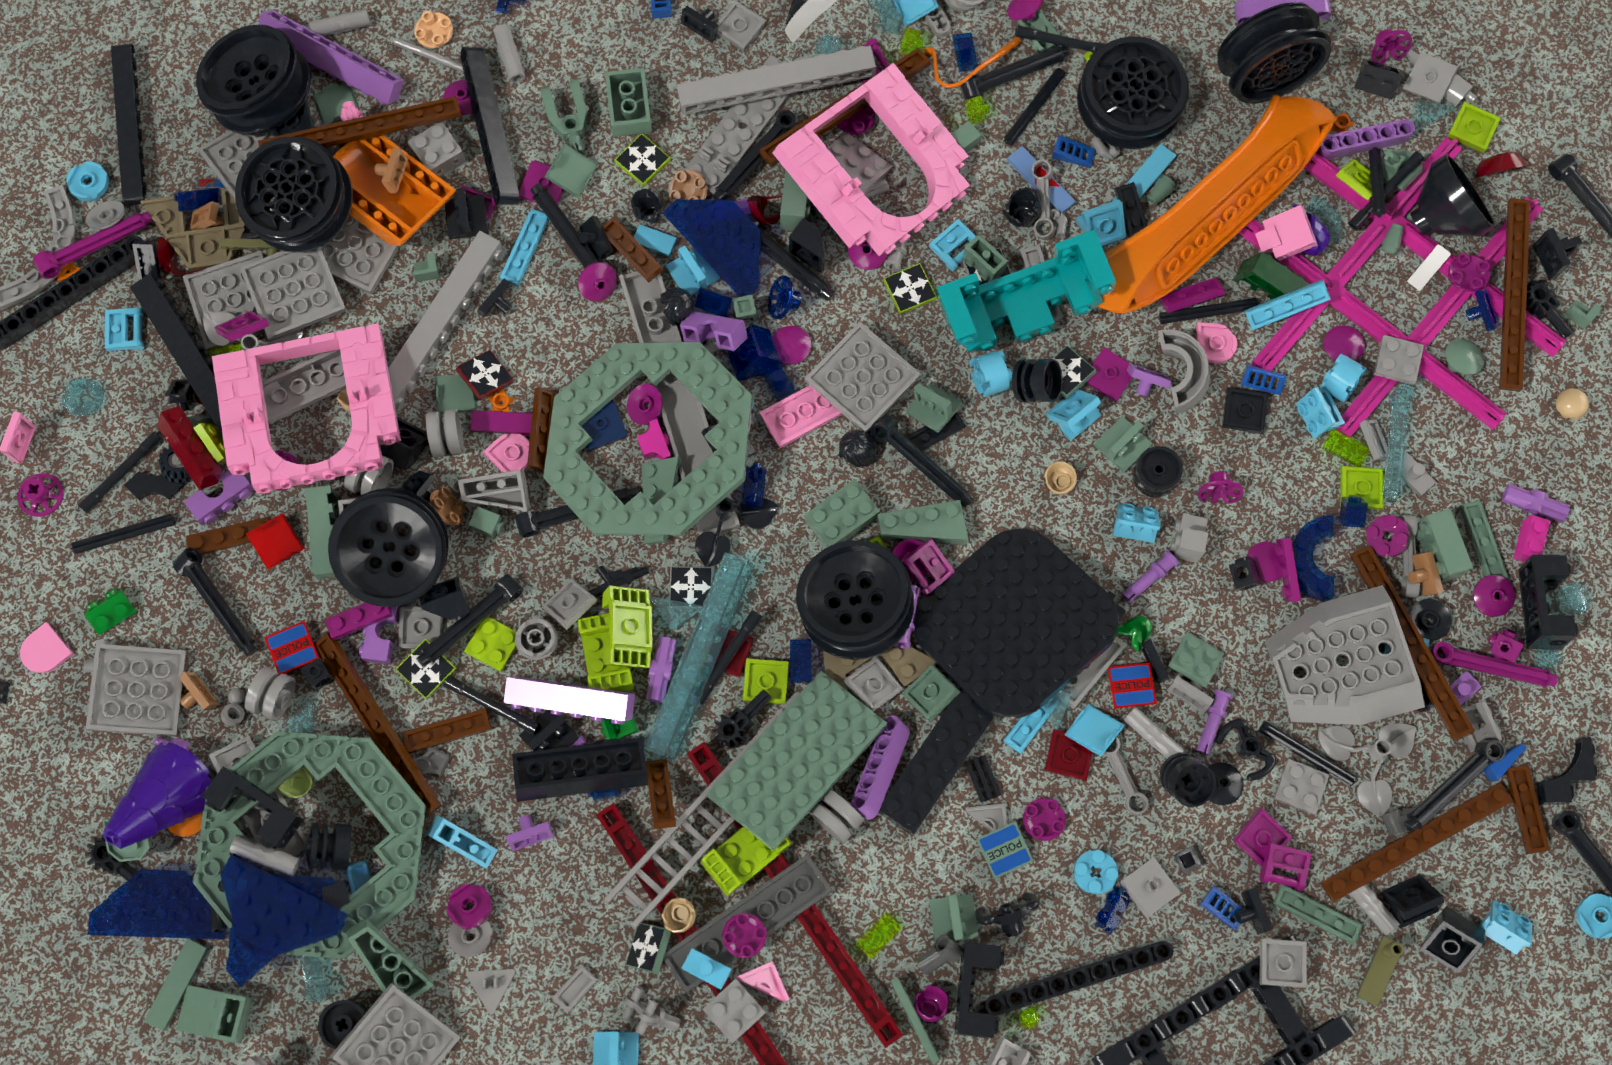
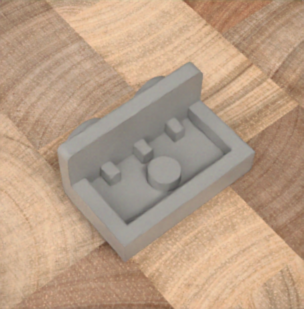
M1485 701L1463 708L1475 730L1473 734L1464 737L1470 752L1475 751V746L1480 741H1502L1501 731L1495 724L1492 711Z
M1000 1037L987 1065H1027L1031 1052Z

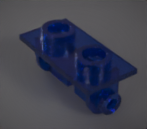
M218 188L178 191L177 194H174V200L178 202V211L199 209L211 201L218 203Z
M755 462L751 467H746L742 505L763 506L767 469H763L760 463Z
M1113 887L1107 894L1106 903L1096 916L1095 927L1104 929L1103 931L1108 934L1116 931L1122 919L1116 915V912L1124 914L1131 901L1129 894L1125 892L1126 890Z

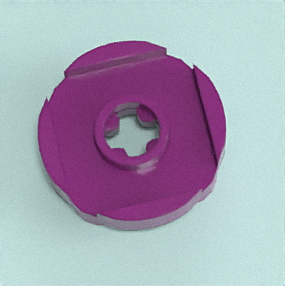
M1383 515L1376 518L1366 530L1368 545L1371 546L1375 553L1384 557H1395L1402 554L1407 549L1409 538H1411V532L1407 523L1393 515ZM1386 531L1389 533L1393 532L1394 534L1391 536L1392 540L1390 542L1387 539L1384 540Z
M464 884L450 894L447 914L455 925L462 927L464 930L481 925L492 913L491 898L482 886ZM467 902L470 904L475 903L471 910H464Z

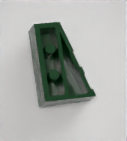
M1264 252L1243 260L1233 279L1237 283L1242 280L1250 284V289L1254 291L1258 288L1268 293L1267 297L1270 299H1275L1310 285L1302 276L1294 274L1286 265L1278 263L1270 254Z

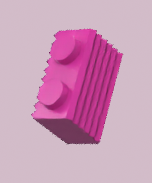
M1530 515L1522 521L1513 559L1525 563L1532 554H1543L1544 543H1546L1545 539H1547L1546 536L1548 535L1547 532L1551 523L1549 520Z

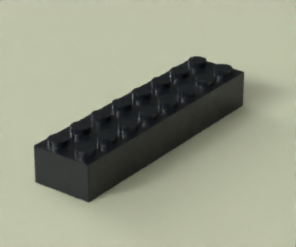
M962 688L892 787L878 812L912 837L995 717L983 710Z

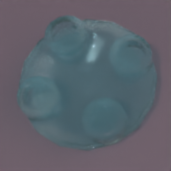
M74 378L69 381L68 386L63 392L62 405L70 414L77 417H86L100 409L104 401V392L96 381Z

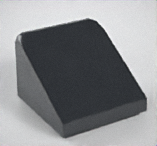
M1197 844L1174 854L1183 874L1206 864Z

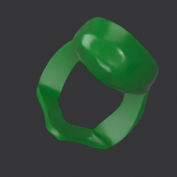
M1136 616L1124 625L1118 626L1119 634L1129 635L1132 638V647L1137 652H1140L1142 643L1149 637L1152 631V623L1144 616Z

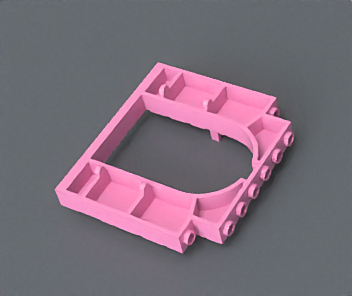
M894 63L778 144L773 151L774 156L845 244L850 248L854 244L859 246L866 240L878 256L884 252L887 254L892 252L897 247L895 245L897 242L904 243L911 237L909 233L913 230L917 233L925 226L924 222L926 220L929 222L933 221L939 215L938 211L942 209L944 212L953 205L952 201L954 199L957 201L962 199L967 194L965 190L970 186L959 173V170L965 166L964 161L969 156L958 145L954 137L942 125V122L927 106L921 96L912 88ZM864 98L923 171L929 189L925 209L919 214L909 217H896L882 212L859 189V186L862 184L857 177L853 180L815 132Z
M378 323L212 356L227 467L232 475H245L247 472H250L251 483L256 493L265 494L276 489H290L300 484L309 485L315 481L333 480L344 475L353 476L363 471H376L378 468L384 467L380 445H392L395 442L401 441L383 336ZM340 349L352 419L351 433L345 446L330 459L315 464L303 465L283 460L272 449L260 365Z

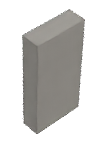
M1364 420L1359 424L1374 461L1391 458L1378 421Z
M581 965L552 999L568 1014L597 983L598 979L584 965Z

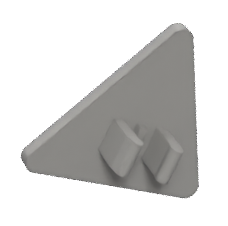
M515 970L472 971L466 974L489 1014H494L515 975Z

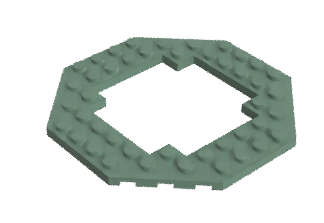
M700 342L616 343L554 397L543 478L595 536H682L745 481L753 397ZM642 373L655 386L668 374L672 373L719 422L704 435L716 451L654 505L641 491L624 505L579 456L578 453L593 440L581 426Z
M276 731L230 769L236 771L268 794L275 791L304 766H306L318 782L334 769H337L390 833L373 848L386 866L350 896L351 902L345 905L337 915L336 932L313 939L307 917L310 915L305 908L302 907L285 921L231 855L230 847L235 836L239 834L246 837L235 822L260 803L259 801H250L241 796L230 812L225 809L222 812L215 811L205 804L200 828L201 837L197 850L196 874H194L193 883L248 952L346 959L355 951L347 937L346 931L367 919L374 927L380 930L416 900L426 805L370 738Z

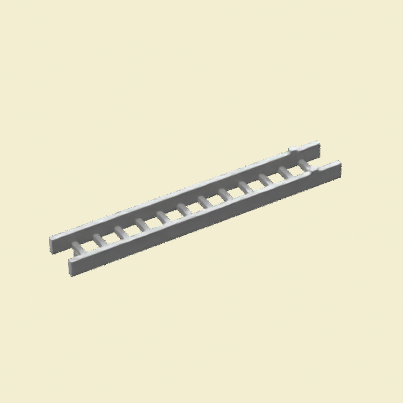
M797 692L678 818L676 827L669 828L604 898V902L608 905L622 891L627 895L626 899L636 908L640 907L643 910L631 924L634 930L735 821L730 816L722 825L701 804L707 798V792L799 695ZM695 810L718 829L708 841L686 822ZM680 826L703 845L693 857L671 837ZM665 842L671 845L688 861L679 873L656 854ZM651 858L673 877L664 889L659 887L641 870ZM636 874L658 894L648 906L626 887L627 883Z

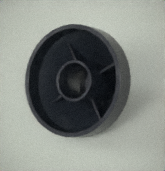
M1446 153L1432 162L1416 201L1418 208L1410 212L1413 221L1422 234L1426 236L1434 231L1438 235L1481 237L1495 228V223L1486 205L1455 160Z

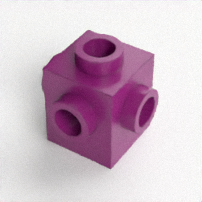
M1499 628L1497 633H1492L1488 644L1491 645L1490 652L1498 659H1507L1515 663L1524 645V638L1518 636V633L1512 629L1505 628L1504 630Z

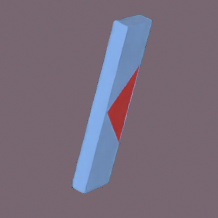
M1021 146L1007 158V161L1037 191V180L1031 172L1032 165L1036 160ZM1042 166L1036 169V176L1043 177L1048 173ZM1051 177L1049 180L1050 206L1053 209H1058L1063 214L1076 201Z

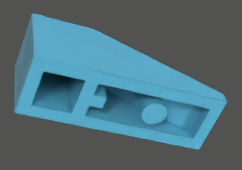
M438 815L426 832V835L486 869L498 849Z

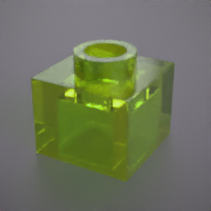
M906 27L900 53L908 55L917 48L922 49L924 40L921 39V31Z
M981 96L966 100L965 111L971 124L974 125L986 121L987 114L989 113L988 104L983 102Z

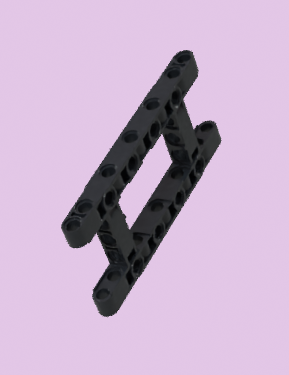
M1294 934L1283 939L1287 941H1298ZM1259 954L1099 1053L1091 1060L1094 1065H1129L1139 1058L1143 1065H1172V1063L1167 1061L1160 1049L1162 1042L1200 1021V1018L1237 998V995L1249 988L1287 1046L1258 1065H1307L1357 1032L1345 1014L1336 1019L1332 1018L1311 1032H1308L1280 986L1260 985ZM1253 965L1259 969V976L1257 978L1253 977L1250 972ZM1216 988L1222 991V999L1220 1001L1216 1000L1213 996ZM1179 1011L1185 1014V1022L1183 1024L1178 1023L1176 1020V1014ZM1142 1034L1148 1038L1146 1047H1141L1138 1043V1038ZM1303 1044H1305L1309 1049V1053L1306 1057H1304L1300 1052V1048Z

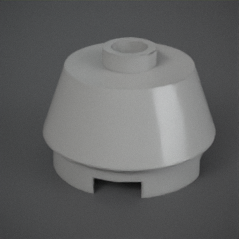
M534 618L524 622L518 628L515 636V644L518 651L524 657L531 660H540L548 657L555 650L558 642L555 627L549 621L541 618Z

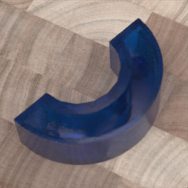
M1334 515L1322 516L1309 521L1291 540L1299 590L1308 597L1321 602L1334 598V576L1326 575L1318 569L1314 563L1313 551L1315 545L1328 542L1334 536Z

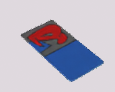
M199 179L195 186L225 188L219 179Z

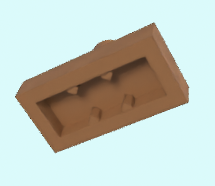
M401 148L392 149L388 164L377 163L375 166V174L383 176L381 182L389 193L397 194L408 162V158Z
M211 201L193 211L189 230L205 229L208 226H224V218L217 216L219 204Z
M1428 551L1411 555L1416 571L1408 574L1410 583H1420L1423 596L1444 592L1433 552Z
M184 672L178 677L189 691L180 699L183 707L190 709L198 702L203 710H214L220 705L195 672Z

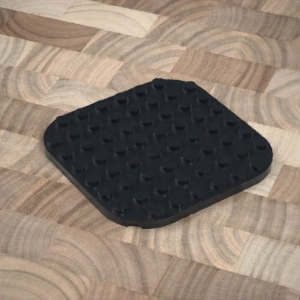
M1029 529L1007 530L988 540L954 570L955 573L931 593L923 596L916 606L913 618L915 627L913 632L922 650L983 710L1000 718H1021L1039 710L1111 646L1119 629L1118 609L1112 597L1048 538Z

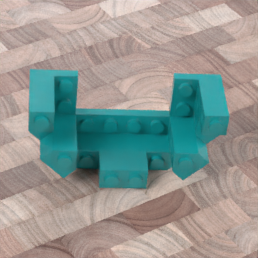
M1094 229L1056 243L1054 258L982 285H979L978 276L974 273L938 286L937 296L949 330L953 333L957 346L962 344L966 346L967 351H987L997 344V337L993 327H1001L1008 321L1016 343L1020 341L1021 343L1028 342L1039 334L1041 336L1047 335L1052 332L1055 326L1048 305L1055 307L1068 299L1074 316L1088 314L1092 309L1103 303L1101 295H1106L1113 291L1116 280Z

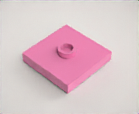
M13 412L1 443L0 451L12 461L20 464L23 463L36 426L21 413Z

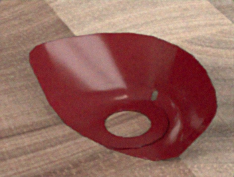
M1514 151L1505 152L1483 159L1478 165L1476 178L1529 165L1518 153Z
M754 195L749 197L747 203L751 215L759 223L776 224L780 219V212L765 218L764 210L768 199L782 198V196L766 197Z
M163 237L159 238L157 257L159 263L166 271L176 277H183L197 272L191 271L186 273L185 270L178 269L176 266L177 259L176 257L173 258L174 248Z

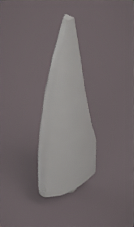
M1410 49L1407 55L1415 65L1419 54ZM1457 74L1454 75L1444 95V98L1454 107H1457L1465 98L1474 103L1478 97L1471 92L1473 86Z

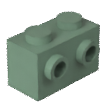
M978 234L964 248L963 259L965 263L970 267L973 266L982 279L990 282L1006 271L1008 260L981 235Z

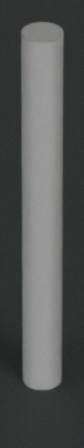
M396 38L394 41L395 46L463 72L462 63L399 38Z

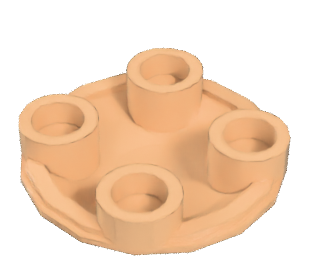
M425 11L416 23L414 35L418 42L427 48L441 47L452 37V22L442 13Z

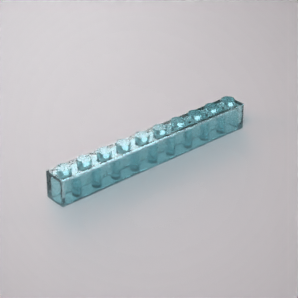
M725 553L719 563V568L715 578L712 580L701 612L695 621L694 629L679 660L677 670L671 679L670 687L663 699L658 716L655 718L651 733L646 740L644 749L656 756L674 762L677 758L755 565L744 557Z

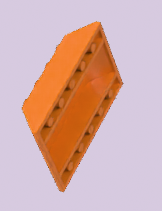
M384 135L346 143L333 157L344 166L352 183L353 203L350 215L389 245L402 246L457 193L456 189L404 150L402 151L408 158V162L397 194L389 193L381 182L383 176L375 174V166L377 163L388 164L392 149L400 147Z

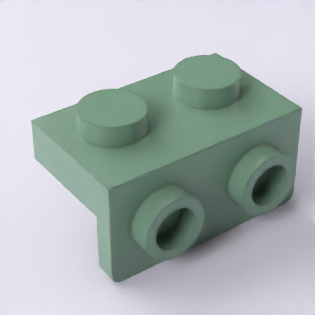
M1040 9L1035 12L1036 16L1030 21H1022L1020 19L1018 21L1021 26L1060 35ZM1032 40L1033 42L1030 43L1037 53L1056 46L1055 44Z

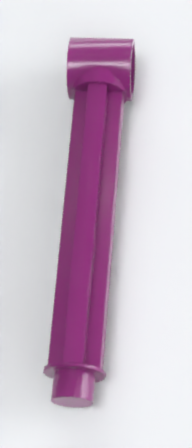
M147 211L142 214L137 212L133 216L52 253L48 250L39 252L34 256L33 262L42 278L51 279L61 272V267L137 231L146 229V225L152 223V219Z
M1439 642L1429 649L1438 666H1457L1542 686L1543 688H1546L1547 685L1555 687L1558 676L1550 673L1549 669L1544 670L1454 649L1447 642ZM1437 650L1443 652V659L1437 655Z

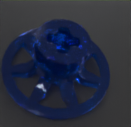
M788 276L778 277L770 288L768 311L773 319H782L789 310L796 311L800 307L801 293L793 290L792 281ZM774 288L778 292V295H772ZM771 299L777 301V303L773 304L772 307Z

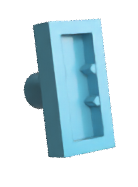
M691 949L681 968L721 990L732 970L694 949Z

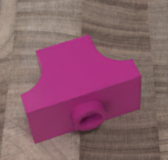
M657 419L649 421L650 427L648 431L637 436L644 459L659 458L663 460L671 458L667 447L671 445L667 433L662 434Z

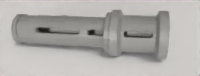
M905 212L903 217H908L910 212ZM908 239L902 244L900 241L895 244L897 247L889 253L888 259L884 261L883 265L886 269L895 272L901 270L900 264L902 258L907 253L905 246Z

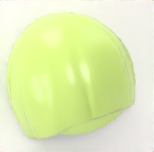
M304 766L279 786L278 789L284 796L289 798L303 797L311 790L313 784L312 774Z

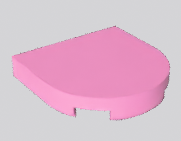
M1196 323V340L1203 347L1208 362L1219 364L1224 363V361L1226 362V360L1228 361L1237 349L1236 336L1222 324Z
M504 434L485 449L483 454L502 473L525 470L528 462L529 440L521 434Z
M47 622L24 640L20 649L22 663L29 670L37 673L51 672L73 655L72 651Z

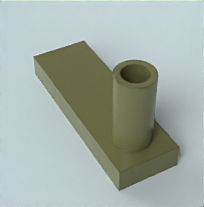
M221 238V250H267V256L281 251L271 247L262 239Z
M1385 936L1381 937L1356 997L1376 1007L1379 1005L1398 959L1404 953V946Z

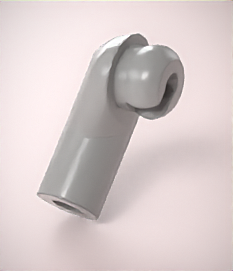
M1098 137L1092 140V144L1100 156L1113 160L1120 154L1118 147L1112 146L1109 149Z
M1052 209L1050 211V220L1057 227L1056 237L1065 238L1068 220L1058 209Z

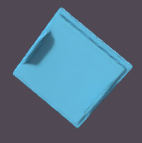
M894 0L905 26L910 25L939 7L936 0Z
M1088 704L1076 717L1074 723L1065 733V736L1102 757L1125 725Z

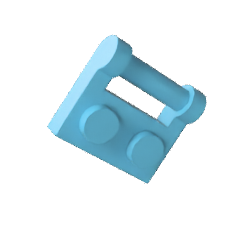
M957 219L929 244V248L951 271H955L958 268V264L964 260V249L953 259L949 255L966 240L971 242L976 236Z
M144 309L105 310V349L107 351L144 349V342L142 341ZM128 317H133V340L128 341Z

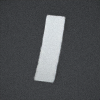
M1438 244L1407 282L1420 291L1451 253Z

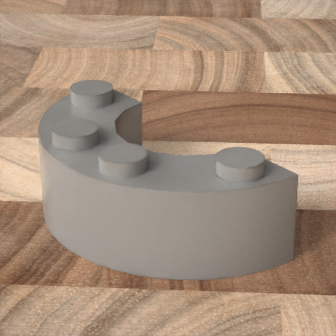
M1159 330L1158 334L1164 356L1179 358L1187 365L1185 378L1179 385L1171 388L1176 411L1180 414L1194 407L1205 395L1210 383V365L1203 347L1195 338L1178 330Z

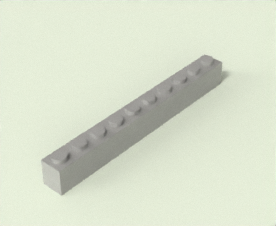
M859 46L852 50H839L836 53L819 54L816 57L800 58L792 62L783 61L777 65H763L757 69H743L737 73H723L717 77H704L692 82L684 81L676 85L682 115L873 77L876 73V65L871 46Z
M481 231L478 232L389 366L388 370L396 411L401 410L404 406V399L407 394L414 391L416 387L415 382L419 376L422 377L427 370L426 365L430 359L433 360L437 356L438 347L441 342L445 343L448 339L451 327H455L460 320L459 315L463 309L466 310L469 307L472 295L479 292L482 286L481 282L484 277L490 275L495 260L499 261L502 257L503 248L500 241Z

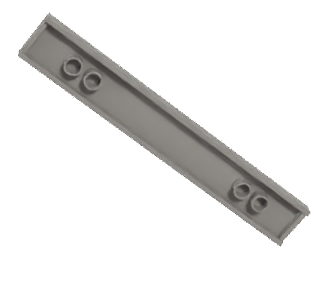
M638 271L619 275L639 343L682 342L677 324L676 326H671L666 320L665 314H663L666 304L660 303V294L666 290L661 274L659 273L650 283ZM670 373L655 387L662 396L663 406L661 415L674 457L682 458L681 466H678V470L683 480L687 474L691 473L707 459L713 451L701 433L704 428L709 427L702 404ZM716 506L696 523L699 535L708 531L716 534L720 518L716 514ZM734 510L730 517L723 519L720 534L740 528V523Z

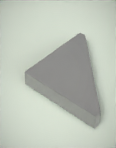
M1005 803L965 808V811L991 832L1008 824Z

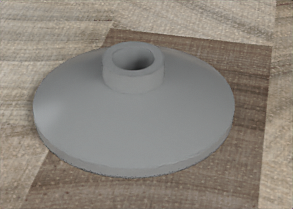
M119 201L103 202L90 210L86 216V224L94 230L108 228L116 224L123 217L125 207Z
M487 920L469 930H464L453 923L448 933V942L451 949L463 957H472L480 954L488 947L492 938V928ZM471 935H475V939L472 941L468 940Z

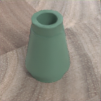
M1165 175L1162 178H1158L1147 200L1156 206L1174 191L1175 183Z
M1392 223L1380 244L1382 246L1381 251L1393 255L1400 251L1403 226Z

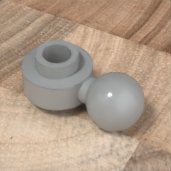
M239 688L232 689L229 692L228 701L231 704L226 705L221 713L223 723L231 727L239 725L245 716V712L240 706L245 700V693ZM229 714L234 715L235 719H231Z

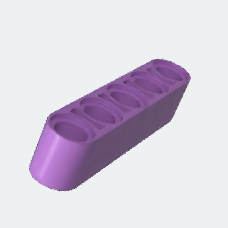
M1240 0L1234 4L1238 25L1267 8L1289 2L1305 3L1317 12L1319 18L1325 20L1331 16L1329 0Z
M1403 119L1327 135L1317 152L1326 159L1366 152L1372 150L1373 147L1380 149L1404 144L1414 133L1415 125L1412 121Z
M894 715L884 720L887 722V726L877 736L851 801V806L868 820L873 819L880 810L910 734L909 727Z

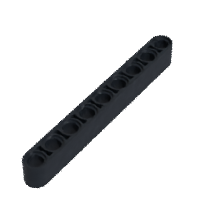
M132 43L111 46L121 192L125 206L141 204L140 201L145 200V195H147L146 182L143 179L145 177V167L142 164V159H144L143 146H141L142 129H139V124L141 123L140 111H138V106H140L139 93L136 91V88H138V78L135 76L137 66L136 58H134L135 48Z
M462 47L460 59L494 202L497 205H516L519 201V191L485 50L483 47Z
M139 236L129 237L1 320L0 350L10 347L134 266L136 263L132 244L134 241H143V239Z
M1159 941L992 995L984 1001V1010L987 1014L995 1016L1167 961L1173 956L1174 950L1169 942ZM1159 945L1166 948L1167 954L1164 958L1157 954ZM1138 952H1142L1146 956L1144 964L1137 962L1136 954ZM1117 959L1124 961L1125 969L1123 971L1116 969L1115 961ZM1098 965L1105 972L1102 978H1098L1094 974V968ZM1076 972L1083 975L1084 981L1081 985L1073 981V975ZM1054 979H1059L1063 984L1060 992L1055 991L1052 987ZM1033 986H1038L1042 990V995L1038 999L1034 998L1031 994ZM1012 993L1020 995L1021 1002L1019 1005H1013L1010 1002V995ZM992 999L1000 1003L998 1012H992L989 1009V1002Z

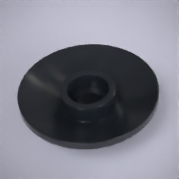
M1424 599L1417 602L1409 613L1422 638L1430 639V641L1443 638L1449 632L1452 625V617L1448 608L1440 601L1434 599ZM1425 618L1431 619V625L1425 623Z
M1223 762L1208 766L1214 772L1216 778V789L1209 801L1217 805H1229L1238 800L1243 791V779L1240 772L1234 766ZM1221 779L1226 780V787L1220 785Z

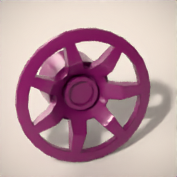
M1385 29L1378 33L1371 52L1372 60L1384 64L1388 60L1389 54L1393 56L1395 61L1405 57L1412 46L1410 33L1405 30L1392 31L1390 29ZM1397 34H1403V35H1404V36H1402V37H1400V38H1397ZM1408 39V45L1400 44L1404 43ZM1397 49L1404 51L1399 57L1396 53ZM1383 55L1381 62L1376 59V57Z
M1214 472L1209 475V482L1200 487L1197 493L1198 499L1203 503H1207L1205 499H1209L1213 495L1211 499L1213 504L1217 503L1219 497L1226 504H1232L1241 499L1244 490L1239 483L1230 480L1228 473ZM1227 495H1230L1231 497H1236V498H1234V499H1232V500L1229 501V498H1228Z
M46 473L30 476L19 488L17 496L19 506L30 516L42 517L51 514L59 507L63 499V487L60 481ZM43 477L50 478L53 482L45 485L43 484ZM56 484L59 488V495L49 493ZM58 499L56 504L49 508L46 500ZM32 501L30 511L25 508L23 502ZM39 503L43 505L46 510L45 512L35 513Z

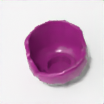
M928 985L917 994L914 1008L918 1016L924 1021L936 1022L947 1013L949 997L947 992L940 986Z

